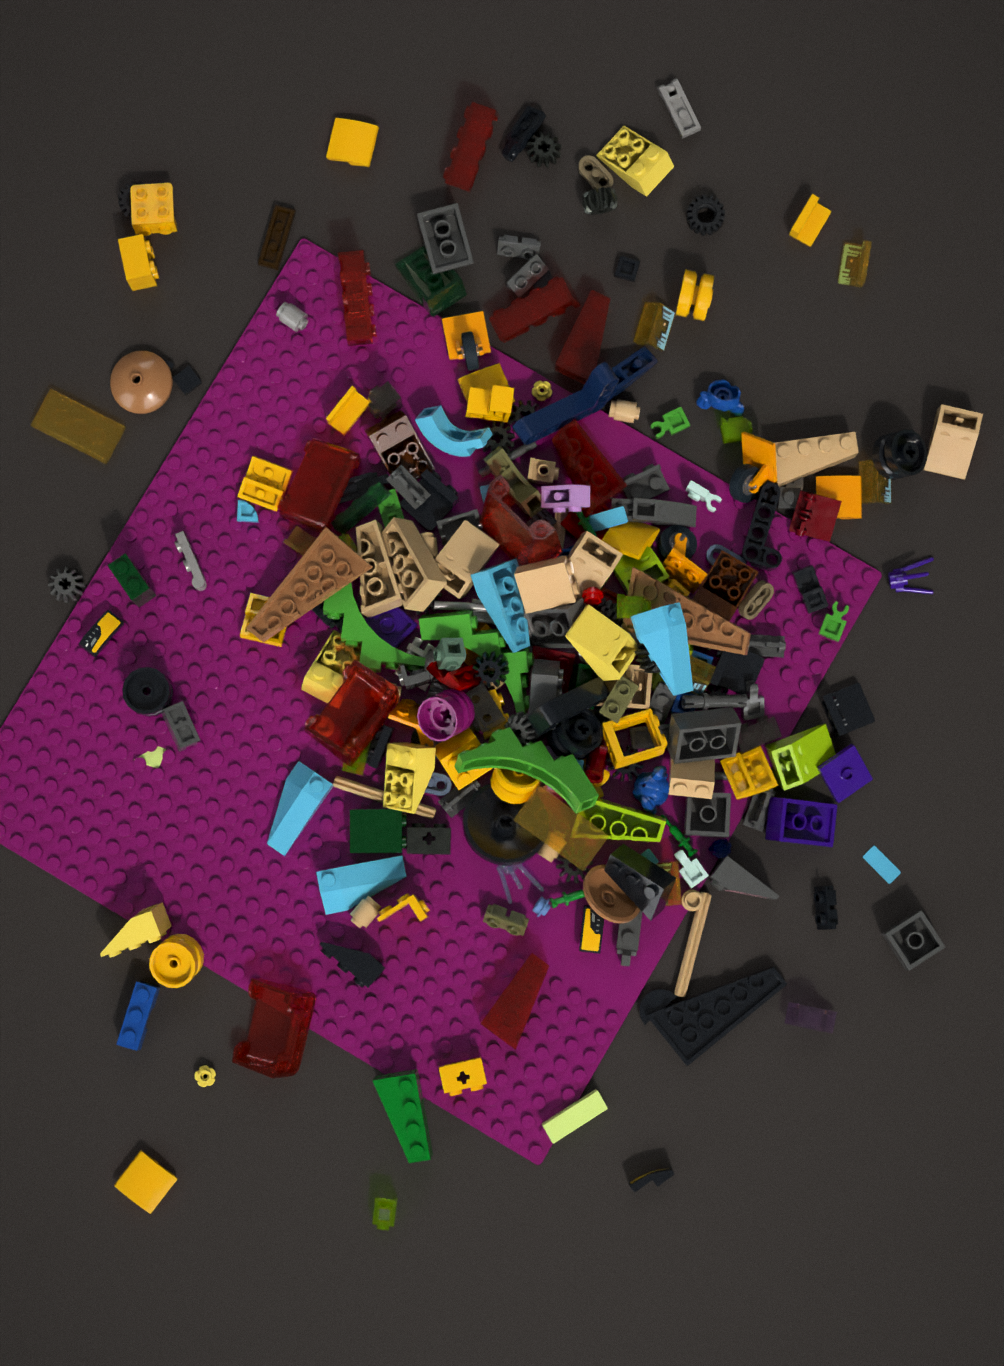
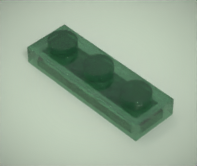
M380 482L372 485L363 496L355 499L350 507L344 512L339 513L331 522V525L335 530L344 535L387 499L391 492Z

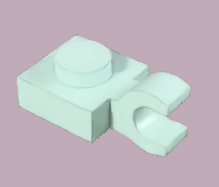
M692 480L685 490L688 493V497L694 501H705L706 508L710 512H715L716 510L715 507L711 506V501L715 500L720 503L722 500L719 496L709 493V490Z
M679 850L674 854L683 866L678 872L690 888H693L709 876L697 858L690 861L683 850Z

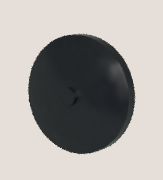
M490 783L476 791L469 799L463 813L462 826L467 843L478 856L493 864L511 866L528 861L540 851L548 835L549 817L543 802L536 794L527 802L511 804L495 795Z

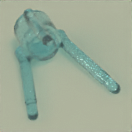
M522 864L511 866L498 865L499 867L496 868L509 904H512V899L504 872L506 876L509 874L512 876L519 889H523L520 880L514 872L517 870V867L541 892L544 891V888Z

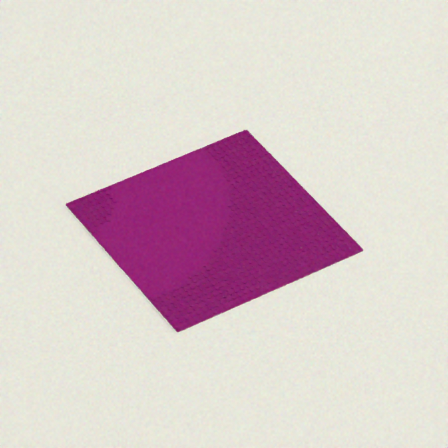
M303 238L294 249L0 728V844L128 921L141 910L163 902L172 927L166 931L167 934L162 936L160 940L164 941L174 934H186L194 938L201 945L204 953L203 966L382 1073L389 1074L418 1069L424 1098L534 1164L540 1165L553 1145L541 1124L579 1100L688 912L681 903L682 895L688 890H697L699 892L707 879L705 878L696 886L690 888L678 872L683 866L674 854L679 850H683L690 861L697 858L709 875L746 812L752 796L737 800L728 780H715L714 793H731L729 837L721 838L684 835L686 796L668 794L666 801L657 807L655 815H665L669 822L674 826L676 825L686 838L690 837L691 840L688 843L694 850L697 849L698 852L689 857L688 851L684 847H678L680 843L670 833L667 824H665L660 842L582 837L570 838L577 813L575 814L569 804L558 793L538 792L537 786L535 794L541 799L547 810L549 830L554 832L556 829L566 836L564 840L567 841V844L563 850H567L569 855L571 854L570 848L572 846L575 848V854L578 853L580 847L583 848L582 857L586 853L590 854L584 860L585 862L593 861V864L585 865V868L592 869L597 865H606L610 854L622 844H625L639 854L650 849L659 861L657 864L672 863L670 874L676 877L670 893L672 899H668V905H665L664 910L652 921L642 912L638 951L636 956H631L630 967L621 966L622 954H617L616 944L619 923H613L604 919L600 954L579 951L584 905H589L585 897L569 902L568 906L561 903L556 908L552 909L550 907L545 916L541 914L537 917V914L532 911L541 896L545 899H556L562 897V892L568 894L583 889V879L580 875H577L578 883L574 882V876H571L570 881L566 882L567 873L562 877L559 876L560 872L564 871V868H556V865L563 864L564 862L554 858L551 863L539 854H536L524 863L511 866L497 865L484 860L471 849L464 836L462 819L465 808L451 818L438 803L444 796L423 794L420 803L436 809L433 819L403 812V814H407V827H412V823H424L425 828H434V824H447V828H451V855L407 854V848H403V853L351 854L350 810L389 808H384L381 802L334 786L285 856L267 844L286 778L298 761L332 784L335 777L340 776L384 791L387 749L377 769L339 751L354 713H359L395 728L389 743H411V736L415 728L388 718L398 703L392 705L373 702L374 697H370L371 685H376V681L397 683V686H401L399 677L394 674L396 670L385 668L386 665H382L381 673L376 672V675H366L360 670L339 709L301 690L305 675L333 630L341 634L342 632L336 626L332 629L329 626L327 627L310 610L287 626L282 647L240 638L250 593L271 597L325 527L336 534L356 553H358L356 527L377 520L385 529L375 494L336 505L330 484L369 472H377L378 476L389 474L373 448L365 430L400 410L406 414L435 468L434 471L441 476V482L446 487L451 485L458 492L459 502L443 519L477 509L483 526V532L500 543L484 569L515 559L521 555L527 557L532 554L531 551L541 545L543 548L547 546L550 548L553 527L543 537L528 547L517 532L531 518L510 498L492 473L483 478L480 476L478 470L487 466L483 459L490 454L491 450L483 452L484 447L475 449L471 456L467 457L445 453L426 439L415 419L424 408L441 405L448 420L459 429L473 431L483 429L485 425L492 428L491 420L465 417L467 402L458 379L498 363L502 367L508 385H510L509 387L514 388V405L519 407L520 400L523 401L524 405H527V401L531 400V407L535 404L539 405L538 411L572 395L571 392L491 346V353H486L482 356L477 355L479 369L468 371L465 357L460 360H449L442 318ZM284 302L292 303L308 314L307 319L309 322L302 331L298 330L295 332L279 321L276 313ZM537 381H547L551 384L552 395L545 401H539L532 395V388H534V383ZM351 386H354L359 394L370 401V405L347 434L343 436L327 423L326 418ZM602 410L535 441L537 447L512 461L526 480H528L530 458L556 462L555 467L559 468L558 480H553V486L572 484L590 486V492L610 510L612 498L626 499L620 487L625 476L631 473L637 475L643 472L642 469L650 464H654V466L660 464L661 472L670 490L652 499L697 506L696 527H686L693 532L697 540V549L690 561L707 574L712 567L706 560L707 550L711 546L716 544L722 545L740 556L757 502L755 499L748 503L735 500L730 494L728 483L621 421L614 420V418L609 417V414ZM495 421L496 427H499L500 422ZM504 422L503 429L510 426L511 431L509 433L515 434V438L511 439L514 442V447L507 446L511 452L524 443L516 432L512 431L513 425ZM498 435L494 436V440L496 441V443H500V439L503 440V438H499ZM252 456L293 470L287 490L277 512L237 497ZM541 468L540 472L546 474L548 470L547 468ZM691 480L709 490V493L717 495L722 499L720 503L715 500L711 501V506L716 508L715 512H710L706 508L705 501L699 500L697 502L688 497V493L685 490ZM390 483L381 486L382 491L376 494L395 488ZM496 483L505 519L488 523L480 487ZM530 483L534 488H536L539 491L540 494L541 486H550ZM396 490L399 503H401L404 497ZM238 500L246 501L253 506L258 514L259 523L237 522ZM401 507L404 519L413 521L420 534L427 532L434 534L439 554L445 545L442 543L438 527L436 526L432 531H428ZM546 508L550 512V514L555 518L553 508ZM758 510L761 518L769 517L767 510ZM776 511L764 546L779 551L782 556V562L774 571H766L750 566L759 573L745 596L757 582L762 580L774 587V594L754 619L748 620L742 617L737 608L730 622L752 635L785 636L786 649L784 650V658L763 657L764 663L755 684H758V695L764 697L765 717L743 720L741 717V707H733L741 721L736 753L740 752V754H743L761 746L770 767H772L765 745L790 736L882 577L880 571L828 541L805 535L802 537L794 532H790L789 528L792 520ZM645 523L660 529L651 548L663 564L665 558L659 551L658 542L662 532L670 526ZM567 529L563 549L575 545L578 540ZM752 530V535L755 538H762L761 530ZM184 531L207 582V587L203 591L196 590L192 585L193 574L191 571L187 572L183 564V560L186 559L184 553H179L174 541L177 540L175 534ZM747 549L746 556L750 559L756 558V552L753 549ZM125 553L133 560L157 595L140 608L129 598L107 566ZM719 553L713 554V558L716 560ZM769 555L766 557V562L769 565L776 564L777 561L774 556ZM813 565L819 584L823 588L828 607L808 614L792 572ZM612 572L600 590L605 587L627 599L626 592L614 572ZM358 577L351 584L353 596L361 613L360 577ZM474 584L468 594L461 599L445 588L440 591L442 597L435 598L440 601L472 603V599H478ZM700 586L697 588L694 594L690 592V594L687 597L693 599ZM836 601L838 602L837 610L839 612H843L846 605L849 606L847 614L841 618L847 622L839 642L818 634L825 615L833 614L831 608ZM402 605L400 608L418 624L414 631L396 648L406 653L408 644H412L415 637L421 639L419 618L425 615V610L420 615H417V611L404 609ZM431 608L428 609L429 614L446 613V612H456V611H458V610H437L436 612H433V611L431 610ZM107 610H110L124 622V626L94 658L78 644L96 621ZM487 624L491 629H498L494 624ZM423 640L419 648L425 650L428 643L436 648L440 640ZM507 643L504 649H510ZM693 646L694 651L714 657L711 666H716L719 659L716 657L718 650L711 649L709 651L705 647ZM549 648L576 653L574 664H585L579 659V652L575 648ZM638 655L631 662L632 665H640V662L636 661ZM150 667L157 669L170 680L174 693L170 706L183 701L200 738L196 745H191L179 752L162 714L147 717L136 713L127 706L123 698L122 688L125 679L131 672L138 668ZM707 676L703 683L707 684L705 691L709 693L708 686L712 685L715 692L717 686L709 682L710 677ZM483 683L482 685L479 684L461 691L471 700L472 696L490 690ZM504 683L496 692L497 694H502L505 705L501 706L503 713H508L510 717L516 714L510 691L506 683ZM403 685L400 701L402 699H411L421 705L427 699L430 685L426 691L418 687L407 690L406 686ZM530 686L526 688L527 696H530ZM721 686L720 692L722 693L726 688ZM147 688V692H145L144 695H149L151 693V689ZM651 690L650 700H651V698H652V696H653V693H654L653 690ZM729 690L726 695H734L739 693ZM490 708L489 713L486 714V716H491V718L494 719L495 714L498 713V711H493V709ZM626 709L622 717L640 712L642 710ZM669 711V713H668V716H667V718H666L664 724H670V720H671V713H670V711ZM475 712L474 717H475V719L478 721V718H477V715H476V712ZM319 716H327L333 721V732L327 737L317 736L312 729L313 721ZM478 721L477 729L473 733L480 744L488 743L490 738L484 739ZM645 722L615 731L619 745L622 746L624 752H626L627 745L631 746L629 728L647 726ZM547 733L539 736L537 742L542 741L545 747L549 746ZM158 746L166 749L159 768L146 765V760L139 757L147 751H155ZM647 748V749H637V750H638V752H641V751H645V750H648V749H651V748ZM665 748L663 755L637 762V764L643 765V769H635L641 774L642 772H653L656 766H666L667 780L669 782L670 754L667 748ZM607 751V754H606V761H605V762L607 763V765H606V770H607V771H608L607 768H608L609 766H612V765H613V763L607 762V759L610 758V755H609L608 751ZM725 758L715 759V772H724L720 761ZM436 759L433 772L448 776L440 761ZM494 768L476 779L481 787L491 783L490 779ZM616 770L609 771L610 776L607 782L600 786L604 794L601 799L647 812L643 809L641 802L634 798L632 793L637 776L631 772L633 780L629 781L627 775H625L624 781L621 782V774L618 773L613 778L612 775ZM451 780V790H453L456 786ZM440 781L437 783L438 789L445 787L444 782ZM403 827V835H407V827ZM427 833V837H423V841H426L427 845H431V841H435V837H432L431 833ZM561 851V853L559 854V856H561V857H563V858L566 859V856H565V855L563 854V852ZM403 856L407 877L373 895L371 898L381 906L378 910L381 911L388 905H391L392 908L399 904L397 900L409 893L410 896L416 895L419 901L424 900L430 909L427 912L429 917L419 921L408 904L382 922L377 920L380 916L378 914L367 928L364 926L359 928L351 921L353 917L350 915L356 906L348 911L326 915L316 872ZM572 859V862L568 864L572 871H577V867L580 866V862H576L577 859ZM496 904L507 908L505 915L507 917H510L511 911L526 915L529 921L524 935H512L507 930L492 928L483 922L488 905ZM326 942L370 953L386 969L369 988L366 986L362 988L353 980L355 976L350 971L345 973L337 966L339 962L333 956L329 959L320 951L323 947L319 944ZM478 1057L482 1058L487 1084L483 1085V1089L471 1091L470 1088L462 1089V1094L450 1096L449 1093L444 1094L439 1066ZM462 1071L457 1080H462L463 1083H466L467 1078L470 1076L469 1074L465 1075L464 1071Z

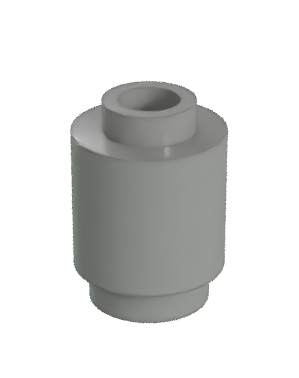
M284 302L276 313L279 321L295 332L298 330L302 331L309 322L307 319L308 314L292 303Z

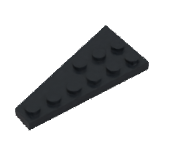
M770 967L646 1014V1016L684 1064L688 1066L784 988L787 983L774 967Z

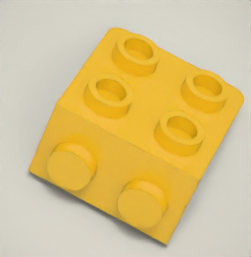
M156 183L131 186V218L135 234L148 236L151 233L167 235L177 232L172 184Z
M407 893L397 900L399 904L392 908L391 905H388L379 911L380 916L377 920L382 922L409 904L419 921H423L429 917L427 912L430 909L424 900L419 901L416 895L410 896Z

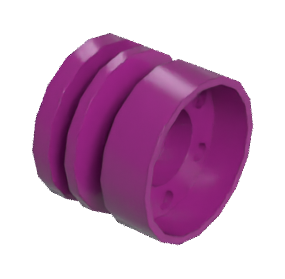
M446 689L422 702L417 713L418 725L429 739L446 741L471 726L475 715L474 705L463 691Z

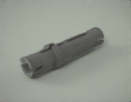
M701 693L700 695H682V699L685 700H681L683 709L701 708L702 710H707L708 708H746L747 706L744 703L747 702L746 694L708 695L707 693Z

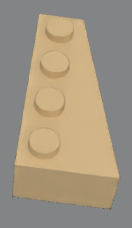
M856 432L775 443L777 482L775 484L782 487L828 467L855 458L859 453Z
M393 517L382 531L388 555L393 558V572L398 575L400 583L397 586L399 592L403 593L405 599L402 603L404 609L424 612L447 584V581L413 521Z
M377 520L356 527L357 552L373 566V568L360 576L361 613L367 618L400 607L405 600L403 593L399 592L397 586L400 582L398 575L394 574L392 569L393 558L388 555L382 534L383 526Z

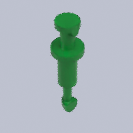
M582 510L581 512H573L576 513L580 520L577 523L578 526L581 525L585 532L588 531L597 536L589 522L591 518H585Z
M660 815V817L666 818V824L669 826L670 833L680 843L678 847H684L688 851L689 857L695 855L698 850H694L688 843L691 840L690 837L686 838L676 825L674 826L669 822L665 815Z
M583 889L568 894L562 892V897L556 899L549 898L553 909L561 903L568 906L569 902L583 898L585 895Z

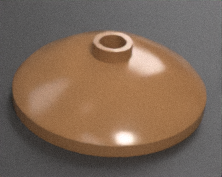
M135 351L125 355L115 365L110 379L111 392L116 402L125 410L135 414H147L159 409L168 400L173 386L172 373L167 363L160 356L149 351ZM139 376L140 382L135 383V378Z
M597 865L590 869L583 880V891L588 904L594 912L613 923L621 924L633 920L639 914L640 909L604 871L606 865Z

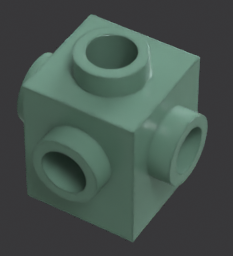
M442 638L433 652L434 661H437L438 669L454 671L460 668L466 659L463 638Z

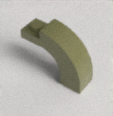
M497 447L483 459L501 487L526 515L532 518L544 509L541 508V494L522 476L502 447Z

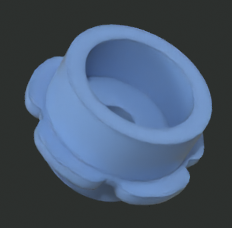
M541 896L536 902L532 911L537 914V917L541 914L545 916L551 907L548 904L549 898L545 899Z

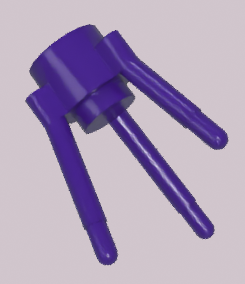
M930 557L902 568L893 569V572L888 573L890 589H895L896 592L933 594V590L904 587V585H908V579L929 575L928 572L907 575L905 571L932 562L934 558Z

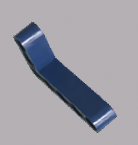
M607 362L601 363L593 369L582 390L521 418L512 428L524 445L540 440L602 409L618 384L619 378Z

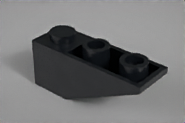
M326 942L319 944L323 947L320 951L329 959L333 956L339 962L337 966L345 973L350 971L355 976L353 980L362 988L364 986L369 988L386 969L370 953Z

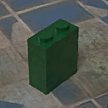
M126 553L107 565L129 598L139 608L157 596L136 564Z
M394 809L350 810V853H403V848H407V835H403V827H407V814Z

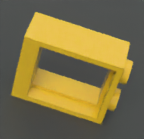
M651 708L621 717L618 723L612 720L602 723L603 739L605 745L608 746V753L615 769L664 754L667 740L665 735L660 733L658 728L660 727L659 719L656 714L653 715ZM645 722L655 747L624 757L615 731Z

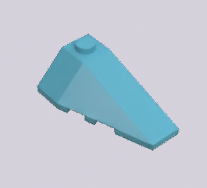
M517 558L470 575L477 596L513 653L530 646L528 620L524 618L523 602L514 576L516 567L519 566Z
M680 602L631 616L637 639L648 650L650 660L655 661L660 669L662 679L673 696L693 691L686 622Z
M298 761L286 778L267 841L269 846L284 856L333 788L332 783L300 761Z
M403 856L316 872L326 915L348 911L358 905L362 899H366L367 896L372 897L407 877Z

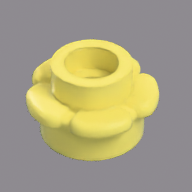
M547 381L535 382L534 388H532L533 397L539 401H545L547 398H550L552 395L551 384Z
M203 1065L195 1072V1080L198 1081L197 1084L199 1086L206 1087L207 1085L211 1086L214 1084L216 1072L213 1068Z

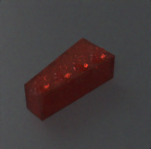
M472 102L471 106L466 107L464 113L466 121L464 127L460 126L457 134L459 139L458 145L453 147L450 158L453 159L450 167H446L443 178L446 179L445 184L469 193L471 192L480 168L479 160L482 161L486 152L487 145L485 142L491 139L494 124L492 122L493 120L497 121L499 113L496 110Z
M363 250L338 252L348 346L373 344V337H377L376 324L371 323V316H375L374 303L370 304L369 296H373L372 283L367 282V275H371L370 262H365Z
M555 277L547 282V286L531 290L529 292L530 295L524 299L522 297L515 299L508 308H500L494 311L493 316L489 320L500 341L506 343L530 330L529 326L537 327L546 323L549 316L559 317L565 314V310L572 305L574 308L581 306L571 284L563 277Z
M594 290L590 291L555 364V371L583 384L586 383L591 372L598 364L611 298Z
M575 419L559 429L552 438V442L572 484L590 486V507L584 508L588 516L612 501V498L618 497L627 487V484Z
M532 952L480 1023L515 1050L549 968L547 963Z

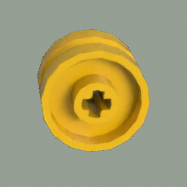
M685 269L676 315L687 317L691 305H694L693 318L705 321L714 290L712 289L714 275L704 273L698 286L696 285V271Z
M494 768L490 779L491 788L495 795L511 804H521L529 801L534 796L540 782L524 773Z
M174 934L166 938L153 950L149 968L152 976L158 983L168 988H179L185 986L201 970L204 963V953L201 945L194 938L186 934Z

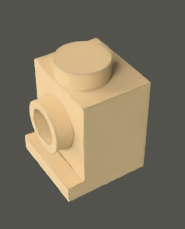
M530 458L527 481L529 483L553 486V480H558L559 468L555 467L556 462ZM547 468L548 472L546 474H542L540 472V469Z

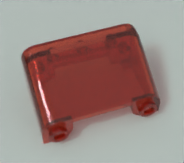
M313 438L312 441H307L304 447L306 454L286 498H281L277 509L280 510L281 517L321 534L325 527L331 529V526H329L331 520L334 519L337 506L350 478L354 475L353 469H358L361 456L352 450Z
M501 474L498 475L489 484L479 522L480 524L482 523L483 531L500 543L499 547L511 559L517 558L519 566L559 556L563 550L556 529L545 520H538L528 527L511 509L515 502L509 495L510 485Z
M356 660L344 668L342 675H344L343 684L321 714H316L314 717L312 715L309 716L304 724L307 734L350 767L360 757L399 701L397 686Z
M252 978L248 992L250 998L256 1000L248 1038L234 1047L232 1062L270 1078L294 1076L301 1065L316 996L307 990L260 978Z

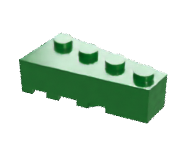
M418 1069L375 1076L372 1081L408 1162L414 1163L431 1160L433 1151Z

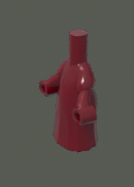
M602 739L596 749L587 755L584 772L591 783H601L604 777V769L606 770L607 765L605 762L606 754L608 751V746H605L604 739Z

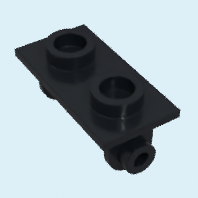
M834 886L814 887L817 930L836 929V925H838L837 909L830 910V905H837Z

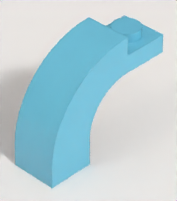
M441 405L424 408L415 419L420 431L431 444L441 451L454 456H471L475 449L484 447L493 435L489 427L473 431L457 428L448 420Z

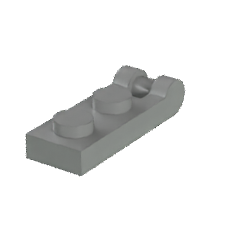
M678 79L671 80L670 84L658 86L659 95L663 99L681 138L683 139L701 131V126ZM674 91L676 95L670 97L669 93Z
M184 531L175 534L177 540L174 541L179 553H184L186 559L183 560V564L187 572L191 571L193 574L192 585L196 590L203 591L207 587V582Z

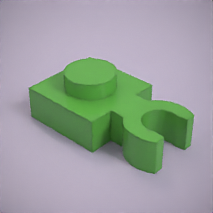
M679 407L662 415L664 422L656 421L650 426L651 429L655 427L661 429V432L655 435V438L659 439L664 436L666 431H669L672 436L690 427V423L682 407Z
M836 601L831 608L833 614L825 615L818 634L839 642L847 622L841 618L847 614L849 606L846 605L843 612H839L837 610L838 602Z

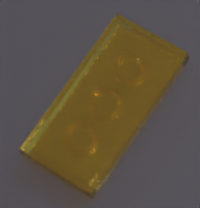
M52 389L49 390L31 424V427L104 464L108 463L126 429L124 425Z
M541 785L537 786L513 819L582 871L586 869L609 837L608 834L579 813L575 814L571 807Z

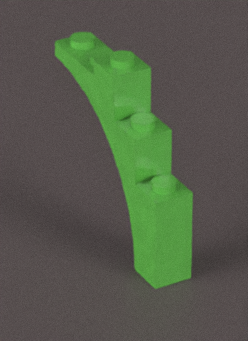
M351 583L324 601L323 613L327 615V618L340 619V617H344L341 642L345 643V646L358 647V644L362 645L359 670H362L363 674L376 675V672L381 673L382 665H386L385 668L398 670V667L404 664L409 672L425 668L426 658L411 655L394 648L381 639L368 626L356 604Z
M473 610L426 614L419 618L421 640L463 638L464 647L481 657L485 651L489 656L492 651H495L497 658L500 654H503L504 656L501 661H508L509 664L505 668L510 670L509 674L505 675L507 678L505 683L513 698L516 713L523 711L526 714L528 712L530 696H527L526 693L528 676L524 675V673L529 672L534 665V655L529 652V647L513 653L511 649H504L506 641L498 629L476 631L478 619L477 616H474Z
M510 727L503 730H495L491 734L488 743H483L471 751L465 750L461 752L454 766L458 774L482 768L508 769L524 773L556 791L569 804L575 814L594 807L599 797V794L573 754L566 757L560 756L553 760L542 741L530 742L522 747Z

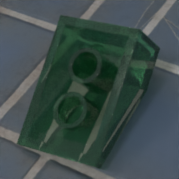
M425 246L395 264L417 299L432 317L467 295L462 279L453 269L433 274Z

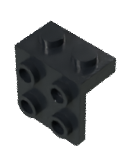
M426 469L421 474L419 483L430 496L416 510L405 499L401 501L400 505L425 529L432 531L437 526L436 521L442 520L459 502L457 496L458 492L451 485L446 487L441 482L442 478L434 470L430 472Z
M718 650L716 657L719 658L716 666H711L707 675L710 677L709 682L716 686L721 685L739 694H746L747 696L745 681L754 680L755 684L763 666L764 658L748 651L747 655Z

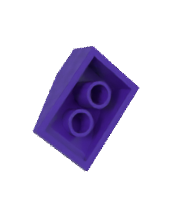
M770 797L765 840L833 847L837 804Z

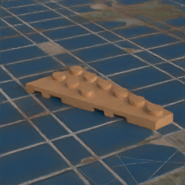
M325 527L246 628L260 641L265 642L373 568V566L330 529Z
M636 567L632 568L622 629L626 632L635 633L631 616L680 602L686 622L688 644L747 655L751 633Z

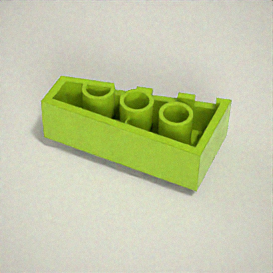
M598 798L594 807L577 813L570 838L582 837L660 842L666 818Z

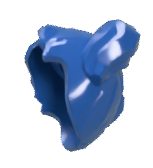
M723 379L712 382L707 392H700L701 396L696 401L697 406L701 409H708L711 406L717 410L730 411L736 416H741L744 413V406L740 402L741 391L737 386H731L728 381Z
M663 765L656 766L653 772H642L634 782L632 792L634 798L641 802L644 810L651 812L653 815L657 813V807L666 801L669 794L667 768Z

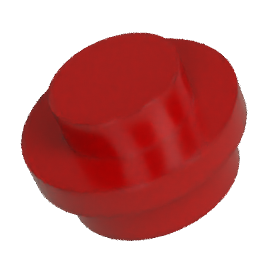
M589 587L582 592V598L588 605L600 604L604 597L603 591L597 587Z

